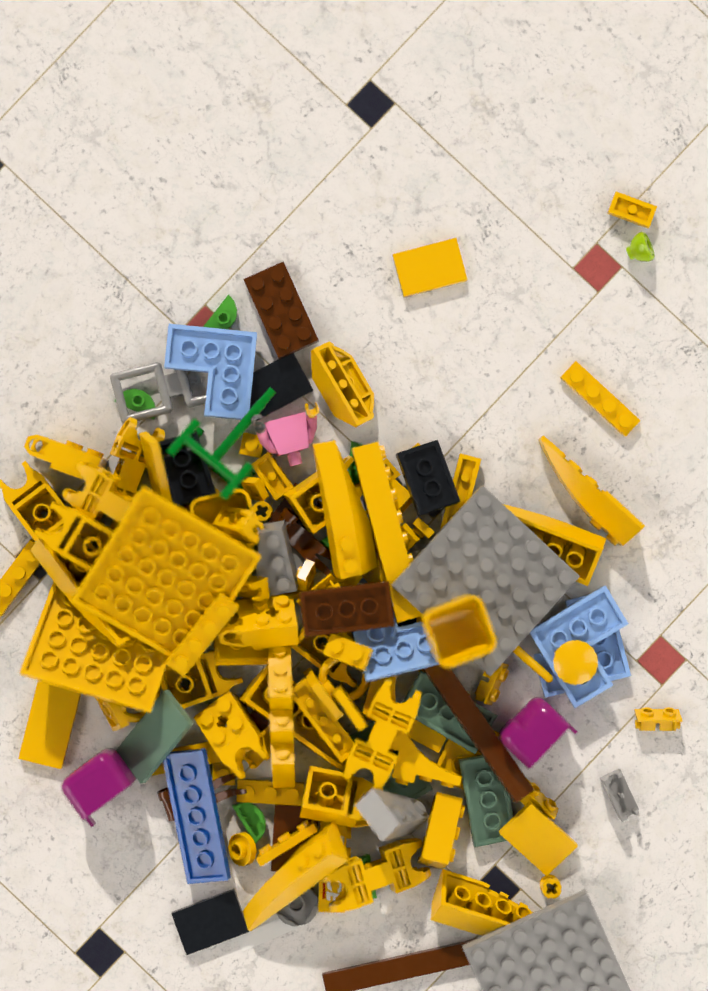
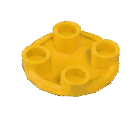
M579 640L568 641L562 644L554 653V670L565 683L572 685L583 684L589 681L596 673L598 666L597 655L594 649L586 642Z

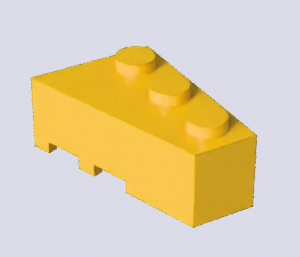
M436 792L427 822L426 834L423 837V848L421 856L418 857V864L444 869L449 862H453L455 856V849L452 848L453 841L458 840L460 827H457L459 818L462 819L465 805H462L463 798Z

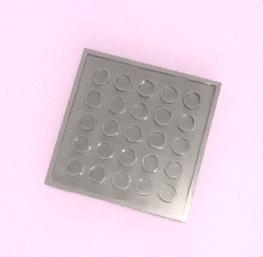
M482 485L391 586L422 614L432 607L446 603L452 598L463 594H470L480 598L486 609L497 643L492 652L475 658L473 661L491 676L580 576Z
M585 889L462 945L483 991H631Z

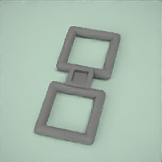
M159 362L110 375L119 415L123 424L129 417L140 421L171 413L173 407L170 398L180 395L184 396L187 407L202 405L206 402V395L193 398L186 371L177 370L176 373L164 376L162 365ZM154 372L163 406L128 414L120 381Z

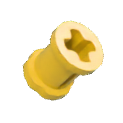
M259 501L254 504L253 509L258 520L266 521L270 519L273 509L269 503ZM260 505L268 508L266 511L267 516L257 515Z
M549 874L541 878L539 885L544 896L553 899L559 897L562 886L557 877ZM550 883L551 885H554L555 888L551 890L550 888H547L546 885Z

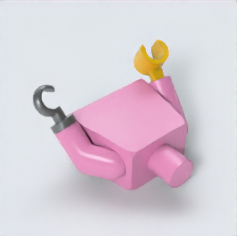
M316 402L315 408L309 410L308 403L304 405L307 415L305 412L264 423H261V421L255 422L257 418H262L261 414H256L251 419L260 444L270 453L276 454L277 457L287 454L290 467L303 463L300 451L309 448V445L313 442L317 430V415L319 413V407Z

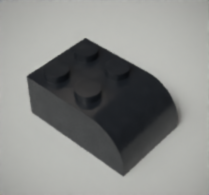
M195 430L190 437L201 445L197 430ZM178 436L160 441L159 445L172 502L179 507L191 505L199 497L217 494L207 462L184 444L174 456H171L166 451L177 439Z

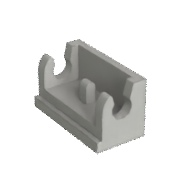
M620 769L600 777L614 810L622 822L628 820V816L632 814H639V808Z

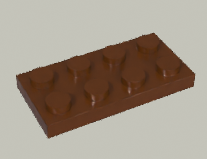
M284 261L243 279L279 359L319 342Z
M389 581L299 591L304 637L394 626Z

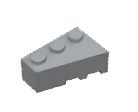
M285 520L263 524L264 528L260 531L258 547L261 559L257 563L256 576L268 577L270 596L295 592L298 590L297 568Z
M372 788L355 805L382 842L412 834L430 817L426 812L425 806L420 801H417V799Z

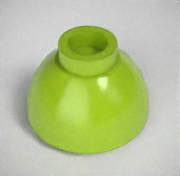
M644 232L634 236L630 246L626 248L631 260L637 259L643 262L654 260L653 246Z

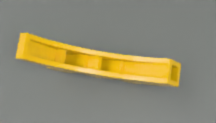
M291 645L268 648L273 788H295Z
M395 675V676H391V677H389V678L393 679V682H392L391 687H390V689H391V694H390V695H391V698L396 702V697H395V681H396V675ZM386 678L370 682L362 714H366V719L376 721L368 717L367 712L376 692ZM397 730L389 748L390 752L398 751V758L392 771V778H396L395 782L408 785L409 782L414 783L416 775H420L419 779L432 782L435 779L441 781V785L454 788V785L460 786L462 779L460 774L444 769L431 761L415 746L406 733Z

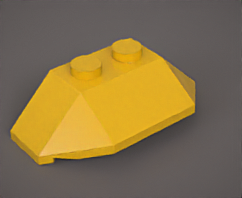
M330 341L312 349V379L332 414L355 428L373 419L374 393L353 356L334 346Z

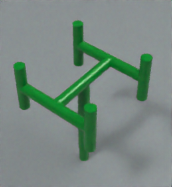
M269 387L213 454H210L190 437L195 430H197L199 438L205 432L199 427L201 423L195 418L166 451L171 456H174L184 444L207 462L208 467L228 483L219 494L224 500H227L236 489H243L241 482L246 476L253 477L255 475L252 471L254 467L249 462H246L239 472L235 474L221 463L220 460L250 426L252 417L261 413L276 392Z

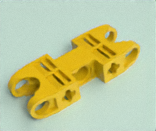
M129 417L119 430L110 454L119 458L114 475L121 478L116 489L133 498L134 494L139 492L137 488L144 469L147 467L145 458L140 456V454H144L141 441L137 437V419ZM156 428L152 437L158 442L165 440V431L161 428ZM123 447V448L129 449V450H131L132 452L125 451V450H123V449H121V448Z
M79 462L76 469L81 472V476L85 479V489L76 492L66 488L62 494L64 499L76 510L93 520L101 518L104 513L120 523L138 492L134 494L133 498L116 489L121 478L102 467L87 462Z
M389 677L386 678L376 692L368 709L367 716L376 720L368 740L356 737L348 755L343 779L349 781L352 773L355 774L361 768L369 769L374 775V785L372 788L381 790L390 777L398 758L397 754L389 751L396 732L400 730L406 734L409 733L417 715L421 692L415 690L412 698L409 697L404 703L395 702L390 695L393 679Z
M420 838L402 839L378 847L381 858L364 865L362 859L357 856L349 858L346 863L322 879V882H340L342 886L341 893L335 897L334 901L329 903L330 911H351L374 903L371 891L387 885L390 886V890L397 894L427 880L431 876L429 867L417 869V867L411 866V857L417 852V849L423 846L422 840Z

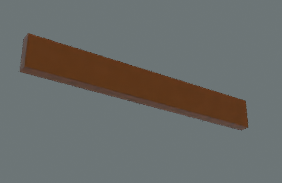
M440 664L423 668L425 674L514 803H518L534 791L532 785L451 668L443 667Z
M475 939L324 972L322 977L325 990L355 991L470 965L462 945Z

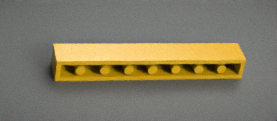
M374 442L352 448L385 581H389L395 619L397 622H402L420 617L423 614L391 586L413 561V556L411 553L408 554L405 545H409L406 532H402L400 524L403 523L401 511H396L394 502H397L398 499L395 488H390L389 480H392L390 468L384 465L383 459L386 458L384 446H379V442Z

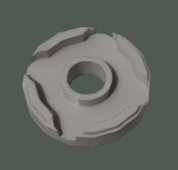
M312 887L297 897L303 902L300 909L292 908L289 903L277 912L278 918L290 926L309 923L315 917L318 910V896Z

